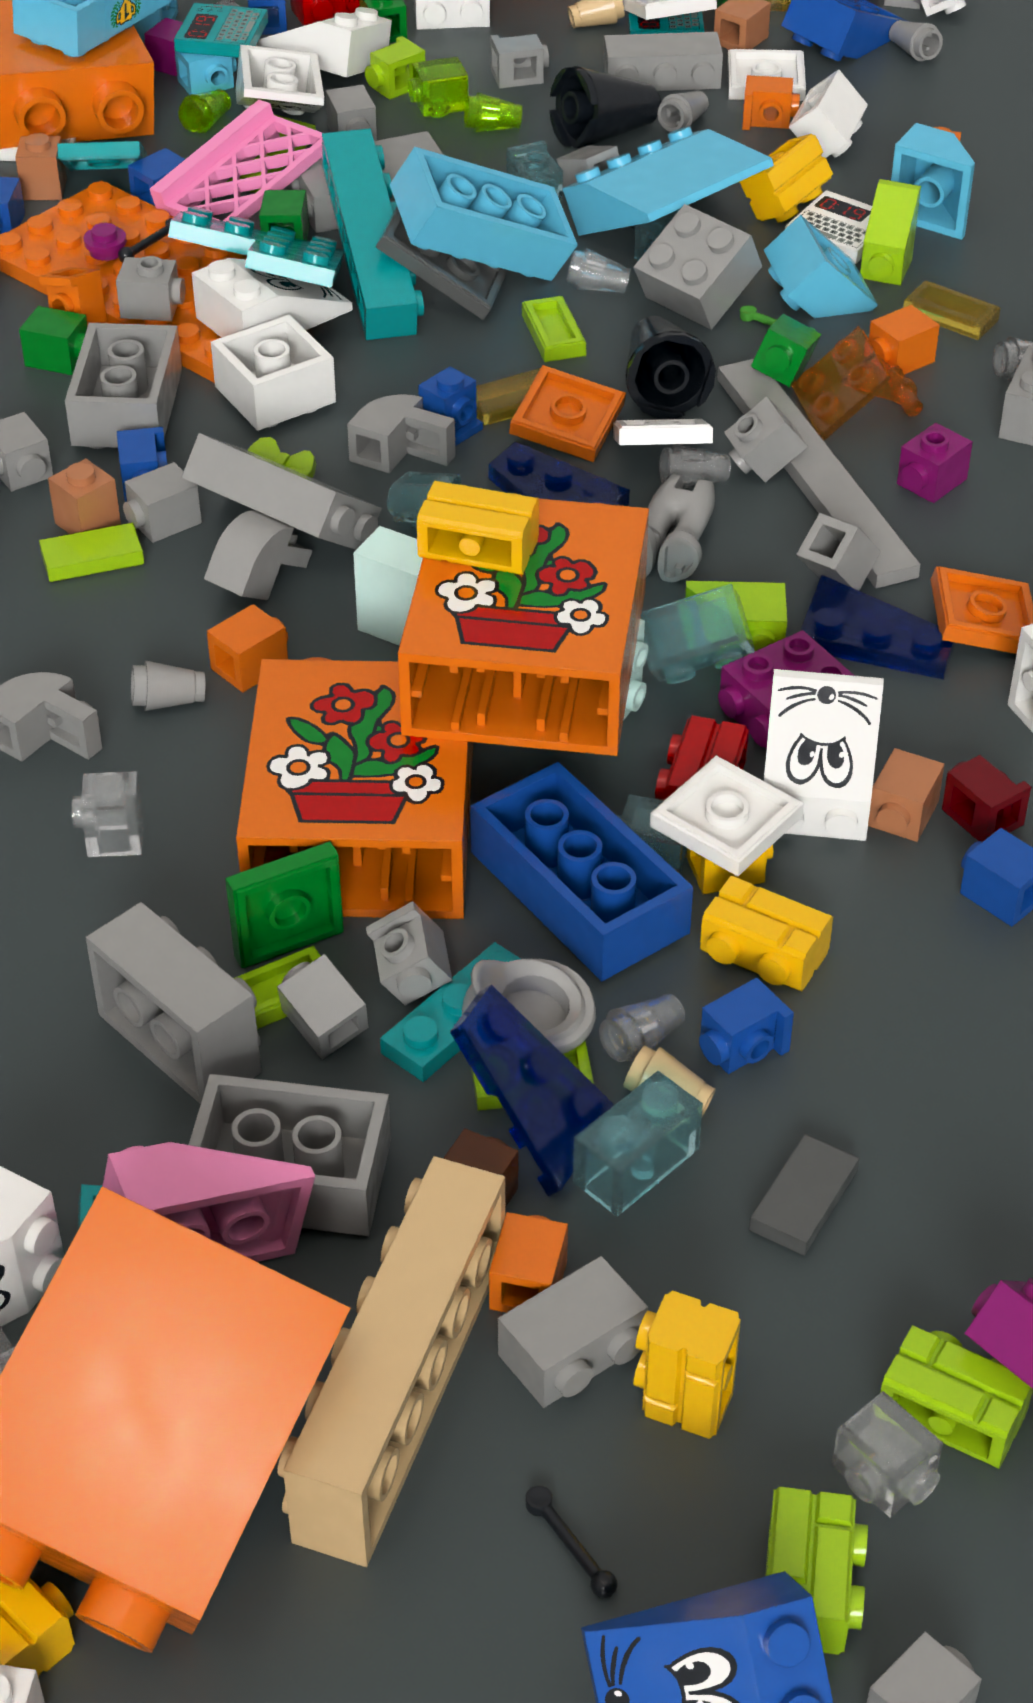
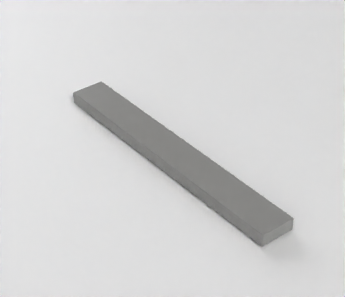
M754 359L719 366L718 382L744 415L767 396L791 421L808 445L784 469L818 513L859 527L881 551L867 576L872 585L877 589L919 578L921 564L778 382L752 368L751 364Z

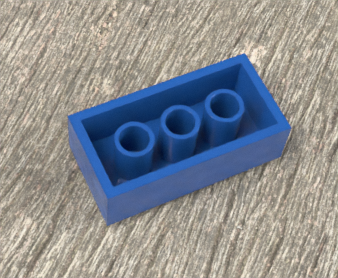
M559 762L470 805L471 853L601 982L690 934L693 886Z

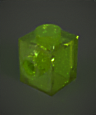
M458 56L413 63V78L408 79V92L411 102L417 103L423 117L439 118L448 115V113L469 110L468 74Z

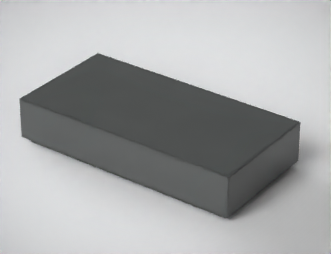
M804 1134L752 1214L749 1231L805 1256L857 1173L859 1158Z

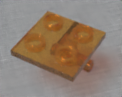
M859 326L848 336L841 339L831 351L814 366L807 369L791 385L814 429L823 441L875 396L901 404L905 414L909 417L918 415L923 409V404L917 397V387L913 380L905 377L903 370L898 365L890 366L881 358L864 330Z

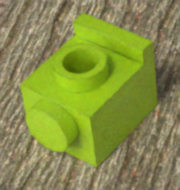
M405 37L396 38V43L370 53L371 65L365 68L367 83L372 89L389 100L426 86L425 50Z

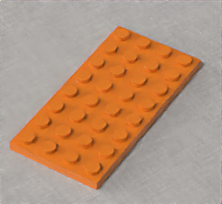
M101 180L90 184L88 188L72 197L61 200L57 205L45 212L30 217L27 222L0 234L1 272L47 295L46 285H39L38 276L65 268L100 269L107 322L103 323L178 326L182 366L213 383L215 382L211 341L221 337L196 318L192 272L207 267L216 260H224L226 258L246 260L247 256L169 238L168 235L137 253L134 258L156 256L161 259L176 260L178 278H184L185 280L184 303L177 305L172 321L120 318L116 279L122 262L119 258L102 261L91 257L89 250L84 246V234L96 224L111 223L126 233L127 242L124 247H132L165 227L166 220L174 218L167 211L156 209L154 205Z

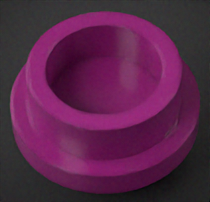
M111 223L96 224L83 237L84 246L89 250L91 257L102 261L118 258V251L127 242L124 230Z

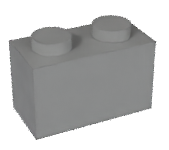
M600 1256L498 1318V1356L539 1404L545 1408L562 1396L572 1397L578 1394L590 1383L594 1376L614 1364L622 1365L632 1360L641 1351L636 1349L635 1344L640 1324L645 1313L648 1311V1306L610 1264Z

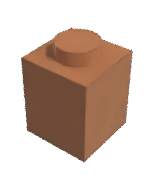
M728 0L715 9L714 32H718L721 47L729 50L753 49L767 39L769 35L771 2L765 0Z
M34 133L29 136L20 137L15 159L23 200L63 199L67 176L65 165L58 159L57 143H62L61 136Z
M85 458L78 463H74L48 478L55 524L68 534L121 525L115 479Z
M894 748L873 785L868 826L918 842L939 803L945 763Z

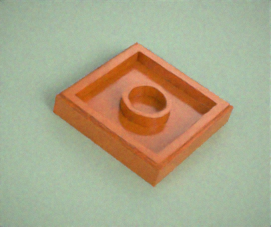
M542 365L510 422L509 434L594 462L613 427V422L616 421L624 406L626 393Z
M936 566L930 580L940 639L1017 654L1021 627L1033 624V602L1029 584Z

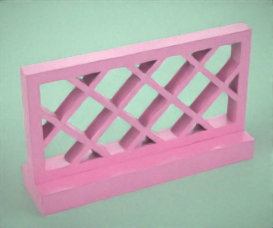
M258 99L150 188L156 209L167 211L173 217L180 211H187L188 207H198L212 211L213 216L232 212L223 220L225 222L229 221L230 216L249 219L261 209L265 190L285 189L322 157V132L275 116L271 104ZM279 133H282L287 136L280 137ZM312 144L310 148L294 150L295 147ZM288 149V153L267 157V153ZM287 166L282 171L268 173L270 169ZM261 172L259 176L240 179L242 175ZM260 189L255 194L240 196L242 192ZM234 195V198L212 202L213 198Z

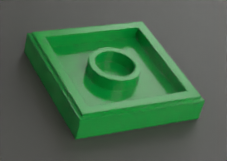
M331 841L225 878L234 957L241 969L344 932L339 855Z

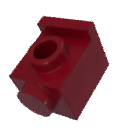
M978 755L969 761L958 763L948 771L942 810L976 840L983 842L1000 828L1010 833L1024 825L1032 786L1025 781L1016 785L1004 772L995 768L981 755Z

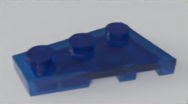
M518 442L511 444L489 463V480L505 493H516L538 499L604 503L619 506L629 505V489Z
M824 575L820 577L800 630H804L833 657L943 680L954 649V642L942 640V634L939 631L938 625Z
M491 984L476 995L450 1030V1033L487 1095L497 1096L514 1125L508 1129L519 1149L527 1146L543 1173L537 1179L547 1196H550L562 1190L612 1115L616 1106Z

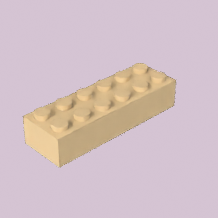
M433 1156L423 1179L416 1177L411 1182L405 1199L404 1219L400 1227L391 1226L382 1245V1264L376 1277L367 1276L357 1298L356 1319L351 1329L343 1327L340 1330L331 1354L332 1369L325 1382L317 1381L314 1384L305 1408V1419L307 1421L299 1437L290 1436L278 1463V1476L284 1478L285 1484L282 1511L288 1514L291 1543L366 1568L489 1292V1270L505 1220V1176Z

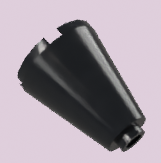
M578 66L563 68L556 75L551 87L550 97L556 96V110H549L553 131L561 144L572 146L573 148H582L653 123L658 116L657 112L661 98L655 87L648 83Z
M650 316L639 321L631 334L626 368L627 389L637 406L643 412L656 418L676 419L685 416L684 412L696 405L700 407L706 402L714 387L716 374L713 358L707 346L697 337L662 317Z

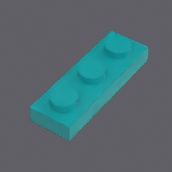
M494 942L453 976L452 981L441 986L380 1038L381 1054L420 1081H426L471 1042L462 1017V1006L465 994L472 984L471 972L474 965L480 960L509 962L521 958Z

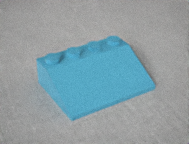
M687 126L667 134L669 141L664 144L658 139L637 147L639 155L632 158L630 153H625L607 160L608 168L600 171L597 166L575 174L577 182L562 188L577 234L581 236L650 223L682 208L684 204L694 203L774 166L772 158L710 129L692 132L691 126Z

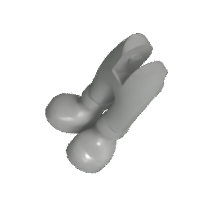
M672 474L657 489L648 505L646 577L653 569L657 555L658 573L663 581L671 583L680 581L694 573L700 564L703 554L698 541L709 522L715 505V489L711 481L699 479L694 490L689 491L683 489V476ZM672 526H676L674 531L666 537L669 529Z

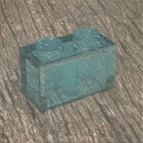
M732 584L641 613V619L645 620L644 643L648 645V667L659 682L664 680L668 684L685 682L696 676V670L712 665L716 669H721L722 666L742 658L744 655L755 652L740 595Z
M660 1071L655 1072L574 1137L573 1183L618 1217L699 1150L703 1103Z

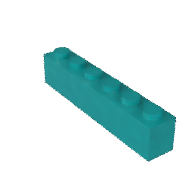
M371 128L322 133V168L365 339L373 340L417 335V316L424 315V302L421 290H414L413 287L416 285V274L375 247L397 206L395 201L390 202V198H392L390 174L382 172L385 168L382 145H375Z

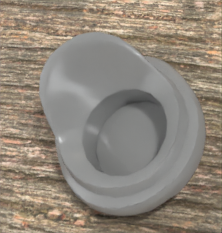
M519 959L509 962L480 960L472 969V984L468 988L463 1000L462 1017L469 1038L486 1054L503 1060L548 1058L573 1050L581 1045L591 1033L596 1021V1006L593 994L584 979L568 966L545 959Z

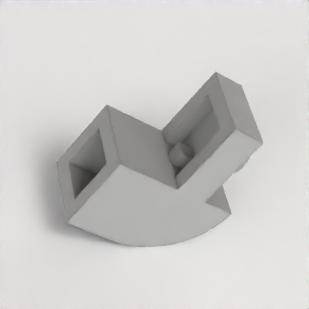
M398 394L375 399L362 407L347 424L349 461L390 474L406 454L448 466L455 457V419L423 410V397Z
M256 510L247 511L237 516L222 533L213 551L204 579L241 597L268 600L281 564L306 568L313 550L296 543L298 535L293 532L294 527Z
M36 672L12 678L0 685L1 751L23 762L50 739L88 760L103 749L97 710L87 702L76 699L72 678L57 673Z

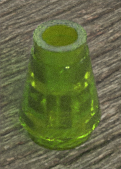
M221 89L188 95L183 99L179 107V120L188 131L205 133L229 111L231 99Z
M477 92L476 96L467 95L464 107L465 128H473L474 132L520 128L522 122L521 104H514L513 102Z

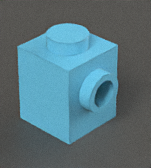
M175 51L178 82L192 98L234 88L233 72L237 71L235 57Z

